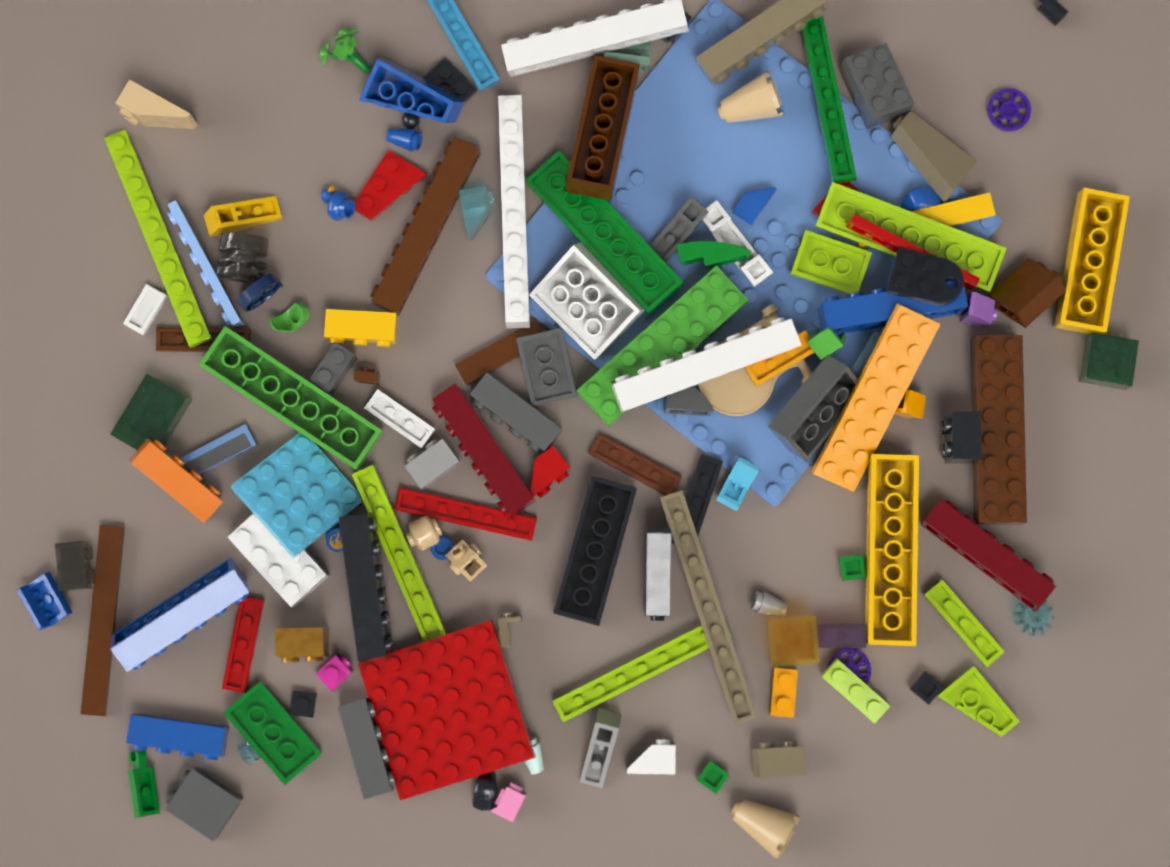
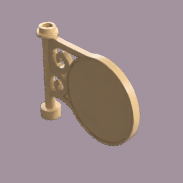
M772 304L762 310L763 319L742 331L740 336L748 335L749 329L759 325L765 328L772 326L770 322L779 318L776 314L779 308H775ZM726 340V341H723V342H720V343H718V345H721V344H724V343H726V342H727V340ZM803 359L756 387L745 367L702 382L698 384L700 393L714 407L713 409L728 416H744L757 411L766 403L773 391L776 380L785 371L798 367L804 376L801 380L802 383L809 378L812 371Z

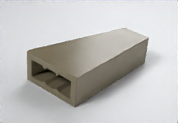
M910 111L905 118L901 115L895 122L893 127L896 130L891 135V138L945 202L977 161L914 112Z

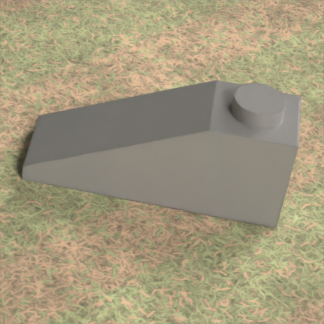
M599 708L580 783L603 788L622 714Z

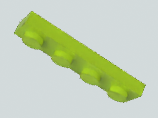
M940 580L923 595L985 667L991 665L1005 652L943 580Z

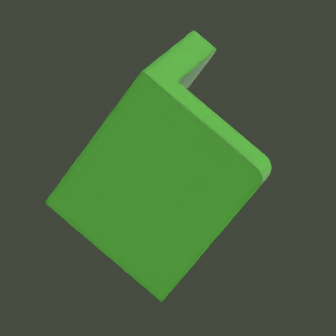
M816 327L810 331L807 343L817 356L823 359L844 346L846 334L842 332L837 335L831 327H827L823 331Z

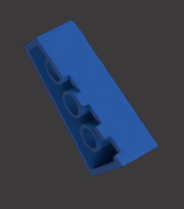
M390 59L376 60L359 99L362 102L376 104L377 106L395 109L442 123H456L465 103L462 99Z

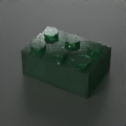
M146 374L110 435L136 450L148 438L152 442L157 439L165 446L192 400Z

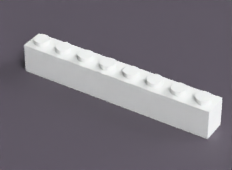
M664 0L663 3L657 5L649 3L642 5L641 9L622 10L615 16L602 15L597 17L595 21L588 23L587 21H579L574 23L572 27H556L549 33H533L529 35V38L522 40L519 38L510 39L506 44L501 45L507 71L513 77L604 52L688 32L689 29L682 0Z
M784 317L771 321L772 326L765 329L762 328V325L749 329V334L741 337L740 333L727 337V342L718 345L716 341L705 345V351L696 353L694 349L682 354L683 359L674 362V359L670 358L660 362L661 367L652 370L651 366L638 370L639 375L630 378L629 374L616 378V383L612 385V389L620 411H627L801 346L792 319L785 321Z

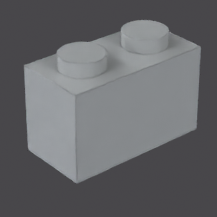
M443 439L431 441L426 445V451L420 455L417 452L406 460L408 464L405 465V468L422 491L460 464Z

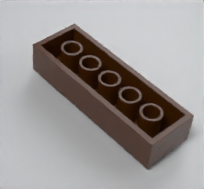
M594 55L566 180V192L612 201L639 78L640 64Z

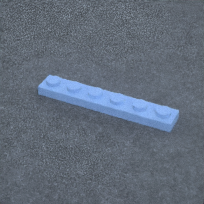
M176 200L167 204L171 210L167 213L174 225L178 224L181 232L178 234L184 245L189 244L192 252L189 253L195 265L200 264L203 270L200 275L206 285L210 284L214 292L210 293L216 305L221 304L225 311L221 314L228 326L232 324L234 328H240L244 323L180 204Z

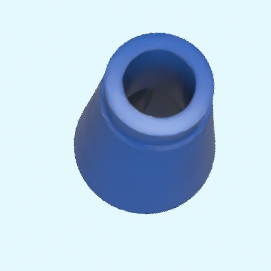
M389 128L386 140L413 152L414 150L418 151L421 147L422 133L417 132V129Z

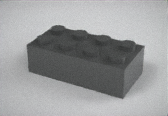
M830 355L826 356L769 424V429L789 451L807 462L832 432L858 379L847 365Z

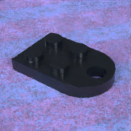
M898 248L887 294L931 305L944 306L954 302L959 297L963 289L964 277L961 269L948 259ZM953 280L957 283L958 287L953 290L948 289L944 282Z

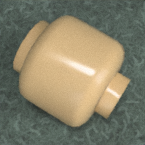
M423 516L409 523V533L406 536L411 547L416 545L419 550L423 551L440 542L439 536L442 535V532L435 518L431 519L429 516Z

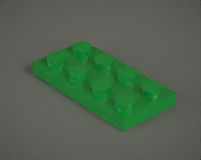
M261 681L223 712L284 786L322 755Z

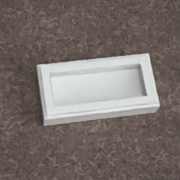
M146 284L123 324L145 336L168 296Z

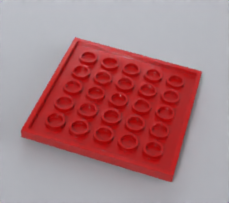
M493 620L391 652L387 657L358 663L369 702L373 701L376 712L374 718L376 724H379L383 736L381 741L383 747H386L388 763L390 770L393 771L400 801L536 757Z

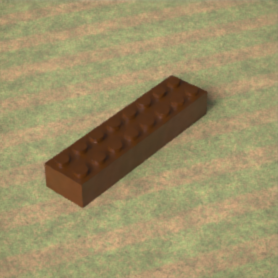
M975 335L970 339L972 411H980L982 459L973 463L974 520L977 523L976 525L1027 523L1023 335Z

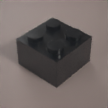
M980 411L950 412L940 422V433L944 435V444H941V457L945 458V464L974 463L982 459Z

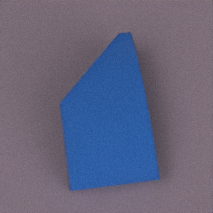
M770 187L746 192L732 213L749 225H752L777 188Z

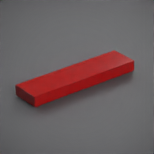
M246 597L238 605L222 685L224 690L241 693L247 692L265 602L263 599Z

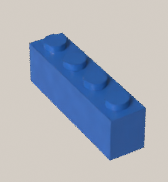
M131 714L126 743L133 744V749L147 750V746L156 747V752L170 754L171 750L180 751L181 756L194 757V753L204 754L203 759L218 760V756H225L229 727Z

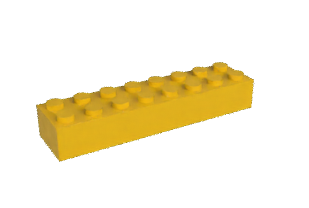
M870 455L867 477L865 645L916 646L919 455Z

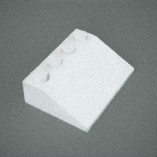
M582 242L573 245L529 294L594 360L644 312L642 306Z

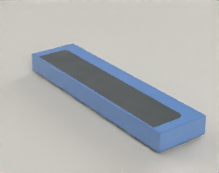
M245 424L180 459L185 463L183 467L188 472L193 469L199 475H202L257 446V443Z

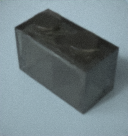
M89 542L55 543L58 591L92 589L95 573L90 565V560H93V548L89 546Z

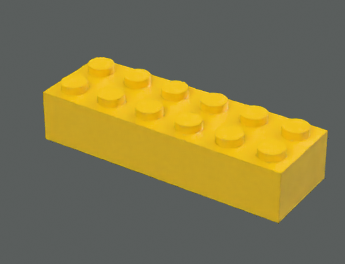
M1085 187L1077 194L1062 281L1066 291L1059 297L1054 328L1099 337L1107 332L1130 196Z

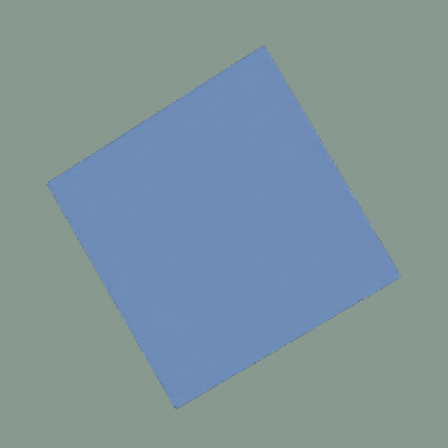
M710 0L688 26L689 31L684 32L636 90L612 201H608L641 238L650 245L691 196L705 208L717 200L755 252L762 257L773 271V274L754 287L734 263L719 266L720 270L748 299V302L698 347L696 353L705 351V345L716 341L718 343L726 341L727 337L741 333L763 319L761 311L772 304L775 308H779L776 312L779 318L784 317L785 321L792 319L797 335L805 330L809 335L810 331L816 327L821 330L817 310L822 302H825V298L839 296V299L849 297L848 294L790 275L804 232L808 230L859 248L858 242L841 238L834 233L815 227L818 217L812 213V210L827 195L832 179L809 70L776 44L768 48V52L762 57H755L750 60L749 65L743 70H736L731 73L730 77L721 84L716 83L712 86L698 66L696 60L698 55L747 23L719 0ZM768 71L771 73L768 81L773 79L781 101L778 110H783L784 116L727 123L726 119L721 120L717 108L721 106V100ZM840 94L857 175L856 180L850 183L863 194L900 207V201L910 191L918 187L930 186L891 138L892 134L881 125L866 129L857 107ZM957 186L945 202L942 199L940 200V204L973 196L960 186ZM770 187L777 188L752 225H749L732 213L746 192ZM545 204L541 206L526 225L529 294L573 245L580 243ZM995 215L951 227L988 240L1002 221L1000 217ZM702 221L685 243L717 241ZM871 247L861 248L872 252L859 292H862L863 295L872 294L871 291L875 289L885 288L888 291L896 257ZM677 250L666 264L683 281V285L651 314L648 315L644 311L596 360L530 296L529 314L549 330L562 328L565 342L598 369H601L713 268L708 269L704 261L684 266L680 263ZM502 254L487 272L486 279L504 293V261ZM885 327L845 333L844 346L831 353L830 356L847 365L856 378L859 379ZM815 352L804 358L812 373L825 359H820ZM798 367L791 368L781 374L776 380L773 391L766 403L757 411L744 416H728L714 409L711 416L664 414V397L644 404L708 456L723 461L722 467L731 473L739 458L753 462L760 470L749 488L774 507L786 496L823 449L828 439L827 437L806 462L789 451L768 427L803 385L801 380L804 376Z

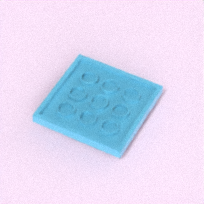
M298 433L231 486L236 495L292 558H295L339 522V517L348 515L363 503L362 497L355 487L321 449L301 433Z

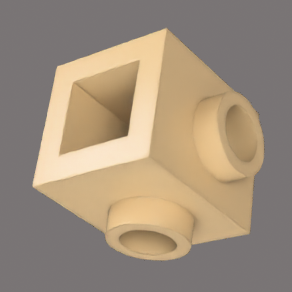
M463 539L445 555L452 562L449 567L458 576L462 573L470 582L487 567L485 562L479 557L482 552L473 543L468 546Z

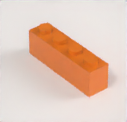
M148 438L129 459L131 464L205 523L222 504L223 501L219 497L221 493L211 484L206 487L201 482L203 478L193 469L188 472L183 467L185 463L175 454L170 457L164 452L167 448L157 439L152 442Z

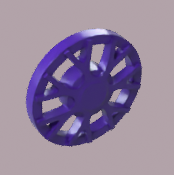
M1003 89L992 96L988 103L987 113L989 120L996 128L1006 132H1013L1021 129L1028 122L1031 115V105L1028 98L1022 92L1016 89ZM1009 93L1010 100L1004 101L1003 94ZM1017 96L1023 100L1020 105L1014 102ZM995 99L1002 104L1000 108L992 105ZM1019 109H1027V114H1018ZM1000 112L1001 117L994 119L992 113ZM1015 117L1021 122L1018 126H1015L1012 121ZM1003 118L1009 121L1008 127L1001 125Z
M845 648L835 652L830 657L827 668L839 656V660L854 674L858 675L866 684L869 682L871 665L868 658L862 652L852 648ZM847 652L849 661L843 662L840 654ZM856 654L862 657L857 665L852 662ZM867 666V673H859L858 667Z

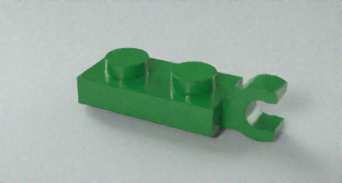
M146 751L128 753L129 762L134 768L128 770L134 818L159 814L153 766L147 767Z

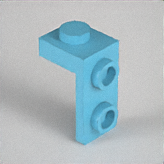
M739 458L716 501L737 511L760 468L749 460Z

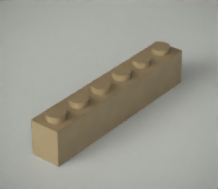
M827 0L778 1L696 57L698 66L712 86L716 83L721 84L725 82L731 73L746 68L750 60L755 57H762L768 52V48L774 44L779 45L788 38L787 35L793 31L799 32L807 25L808 21L823 16L827 9Z

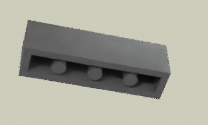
M489 373L484 375L470 393V397L473 399L471 403L481 411L484 408L492 413L490 417L500 425L503 422L511 427L508 430L518 439L524 437L529 441L527 445L537 453L540 450L542 452L547 451L562 432L559 426Z
M368 698L338 706L363 798L367 799L393 791V785H396L393 771H388L386 762L389 761L386 747L382 748L380 739L383 736L379 724L375 725L373 716L376 715L373 701L369 702Z

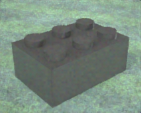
M887 43L844 58L839 70L866 129L899 118L901 115H907L915 103Z

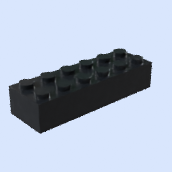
M591 476L553 614L595 626L600 625L637 488Z
M372 512L339 517L357 659L361 661L387 657L393 648L392 634L387 632V627L390 625L389 611L384 610L387 592L386 587H381L384 569L383 564H378L377 557L381 554L380 541H375L374 532L378 531L377 518L372 517Z

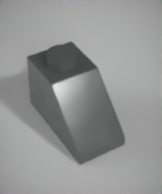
M695 386L664 396V414L711 416L714 407Z

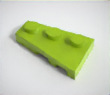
M971 666L937 695V697L1000 737L1020 722L975 666Z

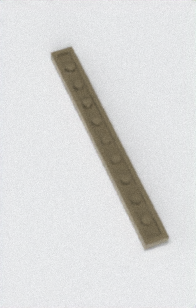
M683 491L660 497L733 723L736 725L755 719L757 714Z

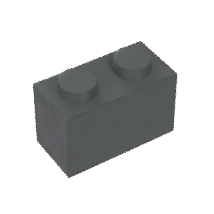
M334 342L308 381L332 397L357 360V357Z

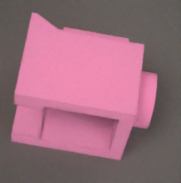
M510 783L506 789L502 788L495 803L498 806L493 808L491 812L513 822L526 794L522 793L523 788L514 783Z

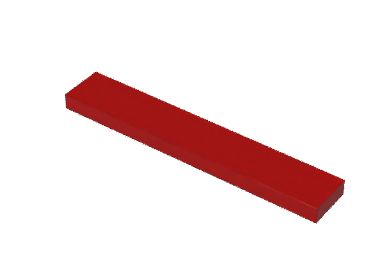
M856 214L849 219L846 225L848 229L897 253L898 248L936 256ZM961 269L964 277V288L971 290L976 287L980 278Z
M402 487L399 488L394 509L399 512L422 517L429 516L431 519L435 518V520L528 541L533 539L537 522L535 517L522 514L512 517L509 512L504 514L500 509Z

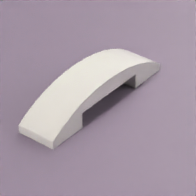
M716 200L706 209L709 213L704 218L703 223L716 241L749 249L753 253L754 258L734 263L747 280L755 287L773 274V271L762 257L755 252L719 202Z

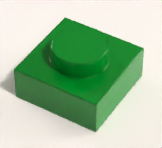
M863 554L839 557L842 581L866 578Z
M709 761L696 780L717 794L730 774Z

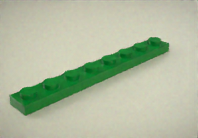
M821 16L818 19L813 18L808 21L807 25L801 30L832 182H851L856 180L857 175L824 18Z

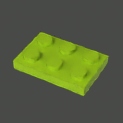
M805 230L790 275L849 295L859 292L872 252Z

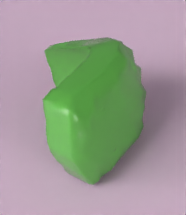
M302 302L294 303L285 313L270 319L271 327L276 331L285 333L298 330L310 318L308 307Z

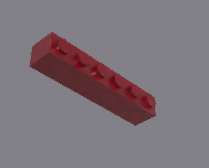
M453 384L434 397L432 400L435 406L432 409L439 419L445 418L448 423L445 428L451 437H458L461 442L458 447L464 456H471L474 461L471 466L477 475H484L487 480L484 485L490 494H497L501 500L497 504L504 514L509 512L514 517L536 502L457 385Z
M940 499L925 517L921 526L1034 612H1037L1056 588V585L1053 584L1054 580L1045 573L1040 574L1034 569V565L1027 559H1020L1016 556L1015 551L1007 544L1002 545L996 541L993 533L986 529L983 531L976 526L977 523L973 518L960 514L957 511L958 508L953 503Z

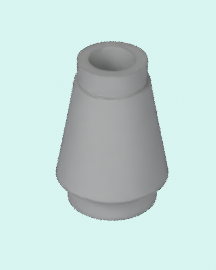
M756 591L751 602V609L760 614L784 616L788 607V603L765 591Z

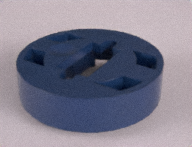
M274 273L266 274L251 284L240 295L237 303L245 312H250L261 306L279 288L284 286Z

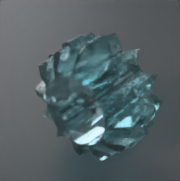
M1047 600L1037 611L1038 616L1035 617V620H1030L1029 618L1032 612H1034L1032 609L1022 603L1016 604L1017 608L1021 611L1013 612V616H1019L1020 618L1014 624H1023L1020 632L1025 633L1028 630L1029 636H1034L1037 631L1039 635L1044 634L1043 627L1046 629L1051 628L1047 620H1054V616L1048 615V612L1052 611L1053 607L1045 608Z

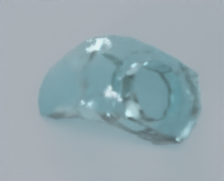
M248 742L241 744L237 749L243 761L248 765H252L260 759V756Z

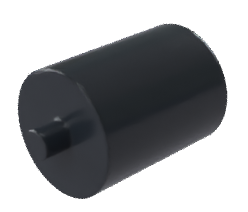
M1039 0L1042 4L1037 10L1054 26L1059 24L1069 13L1057 0Z

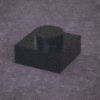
M924 671L909 690L929 705L944 686Z
M293 691L289 715L314 718L317 694Z

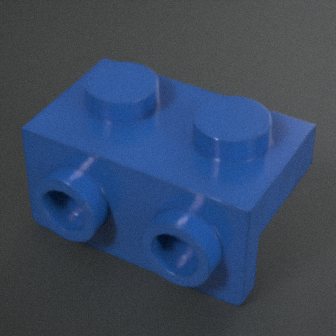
M50 572L44 573L29 585L17 589L21 601L26 606L38 630L52 627L73 613Z

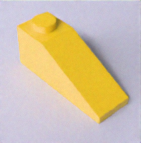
M276 196L211 206L203 215L209 237L238 232L282 218Z

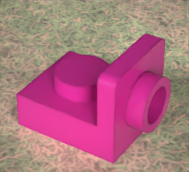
M335 654L316 675L331 691H334L353 673L350 669L352 663L344 655L339 657Z

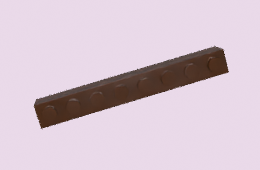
M456 136L452 142L448 141L443 152L446 155L442 162L438 161L433 171V174H435L434 179L426 184L423 190L425 196L422 202H418L414 207L412 213L414 218L411 224L407 223L403 229L402 235L404 238L401 244L397 243L391 254L394 257L390 265H385L381 273L383 279L380 285H375L371 293L372 302L375 306L390 313H396L398 317L481 155L479 147Z

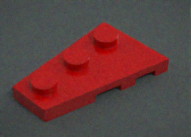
M388 150L357 197L355 212L373 221L393 205V202L403 194L408 193L418 182L423 181L428 174Z

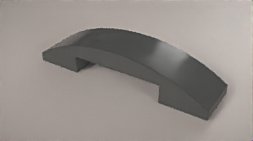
M691 196L679 209L672 221L649 246L666 263L677 252L676 245L685 243L709 211Z

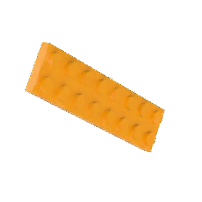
M898 303L896 304L811 471L814 475L850 491H855L870 462V455L874 454L940 323Z

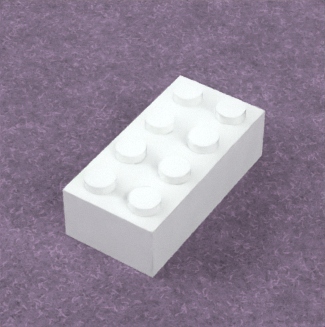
M254 514L228 536L230 541L290 607L295 608L329 577L328 573L306 549L295 558H292Z

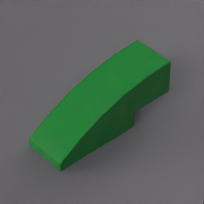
M696 241L676 245L680 263L684 266L704 261L705 266L711 269L715 266L719 267L754 258L753 253L749 249L724 242Z

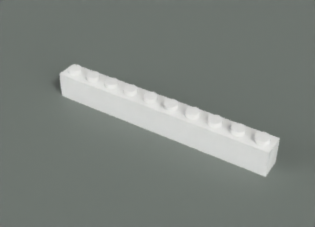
M506 95L498 96L506 329L530 328L522 96Z

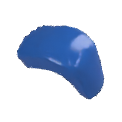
M931 186L918 187L910 191L900 201V207L908 211H915L940 205L941 199Z

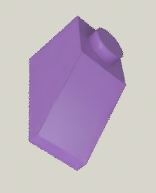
M971 292L966 297L968 307L961 313L960 323L988 327L992 324V321H996L998 308L994 307L995 300L976 292Z

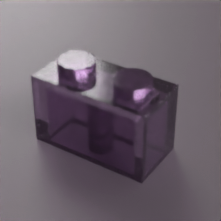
M815 624V648H866V624Z

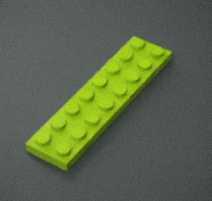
M831 182L815 227L896 257L897 253L846 227L849 219L856 214L940 258L954 262L959 268L979 277L980 280L976 287L990 292L1007 250L1006 247Z

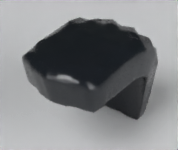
M495 771L478 777L473 797L474 808L481 811L493 809L496 795Z

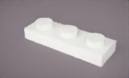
M378 389L364 408L421 449H423L435 432L432 426Z

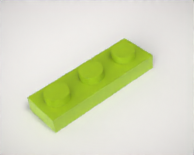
M838 658L821 674L822 678L874 724L890 708V705Z

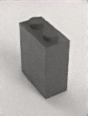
M192 768L191 771L187 769L179 780L182 783L177 791L173 790L166 800L168 805L165 810L211 841H214L219 837L243 798L198 768Z

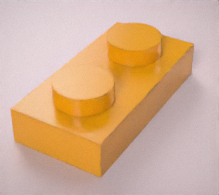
M773 668L770 703L771 716L794 718L798 670Z

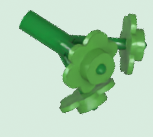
M343 28L339 31L338 36L334 38L335 49L333 53L329 52L330 41H327L326 47H321L319 55L324 67H326L328 57L351 61L364 74L370 71L371 67L356 54L354 49L357 45V40L351 37L357 35L358 29L351 31V28Z

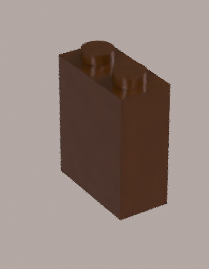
M1028 258L990 292L988 296L995 300L994 307L998 308L999 312L1026 328L1055 302L1066 289L1062 283L1063 278L1057 271H1050L1043 263L1039 261L1036 263Z

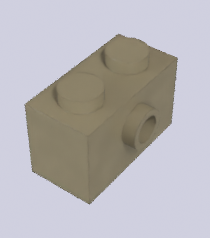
M784 741L782 746L774 747L773 742L759 743V748H752L753 777L806 775L805 746L797 745L796 741Z

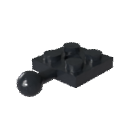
M446 57L423 77L438 87L448 85L451 88L450 93L462 99L465 103L477 93V89ZM410 113L403 114L402 124L405 128L415 129L420 123L419 116Z

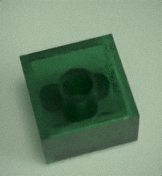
M1093 332L1086 336L1079 382L1122 390L1132 387L1139 340Z

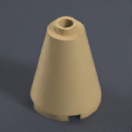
M769 71L763 73L721 100V106L717 107L721 120L726 119L727 123L784 116V111L778 110L781 101L773 79L768 81L771 73Z
M746 799L742 802L737 801L731 812L734 815L733 821L776 859H779L780 854H783L795 833L793 827L795 824L798 825L801 819L796 814Z

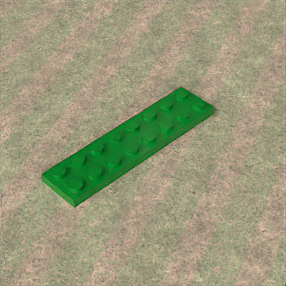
M558 151L525 180V183L642 306L644 311L648 315L651 314L683 285V281L607 200L566 192V180L570 161Z

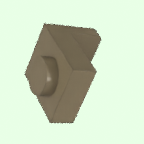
M517 612L503 613V618L498 619L499 628L496 629L501 647L511 646L509 623L522 621V616H517Z

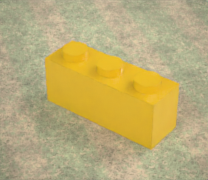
M326 309L324 337L326 340H330V344L336 342L339 345H344V341L353 342L355 346H367V343H376L377 347H390L391 344H396L398 316L396 313Z

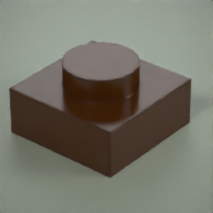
M361 367V371L355 370L354 380L357 383L379 385L380 375L375 373L373 368Z

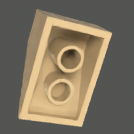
M130 79L115 103L120 109L119 113L125 116L124 119L135 126L139 123L145 127L196 129L198 127V124L189 112Z

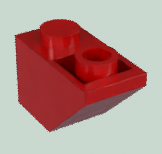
M554 446L534 460L530 492L533 498L537 496L542 498L551 491L549 486L557 481L560 484L570 476L568 474L571 470L570 466Z

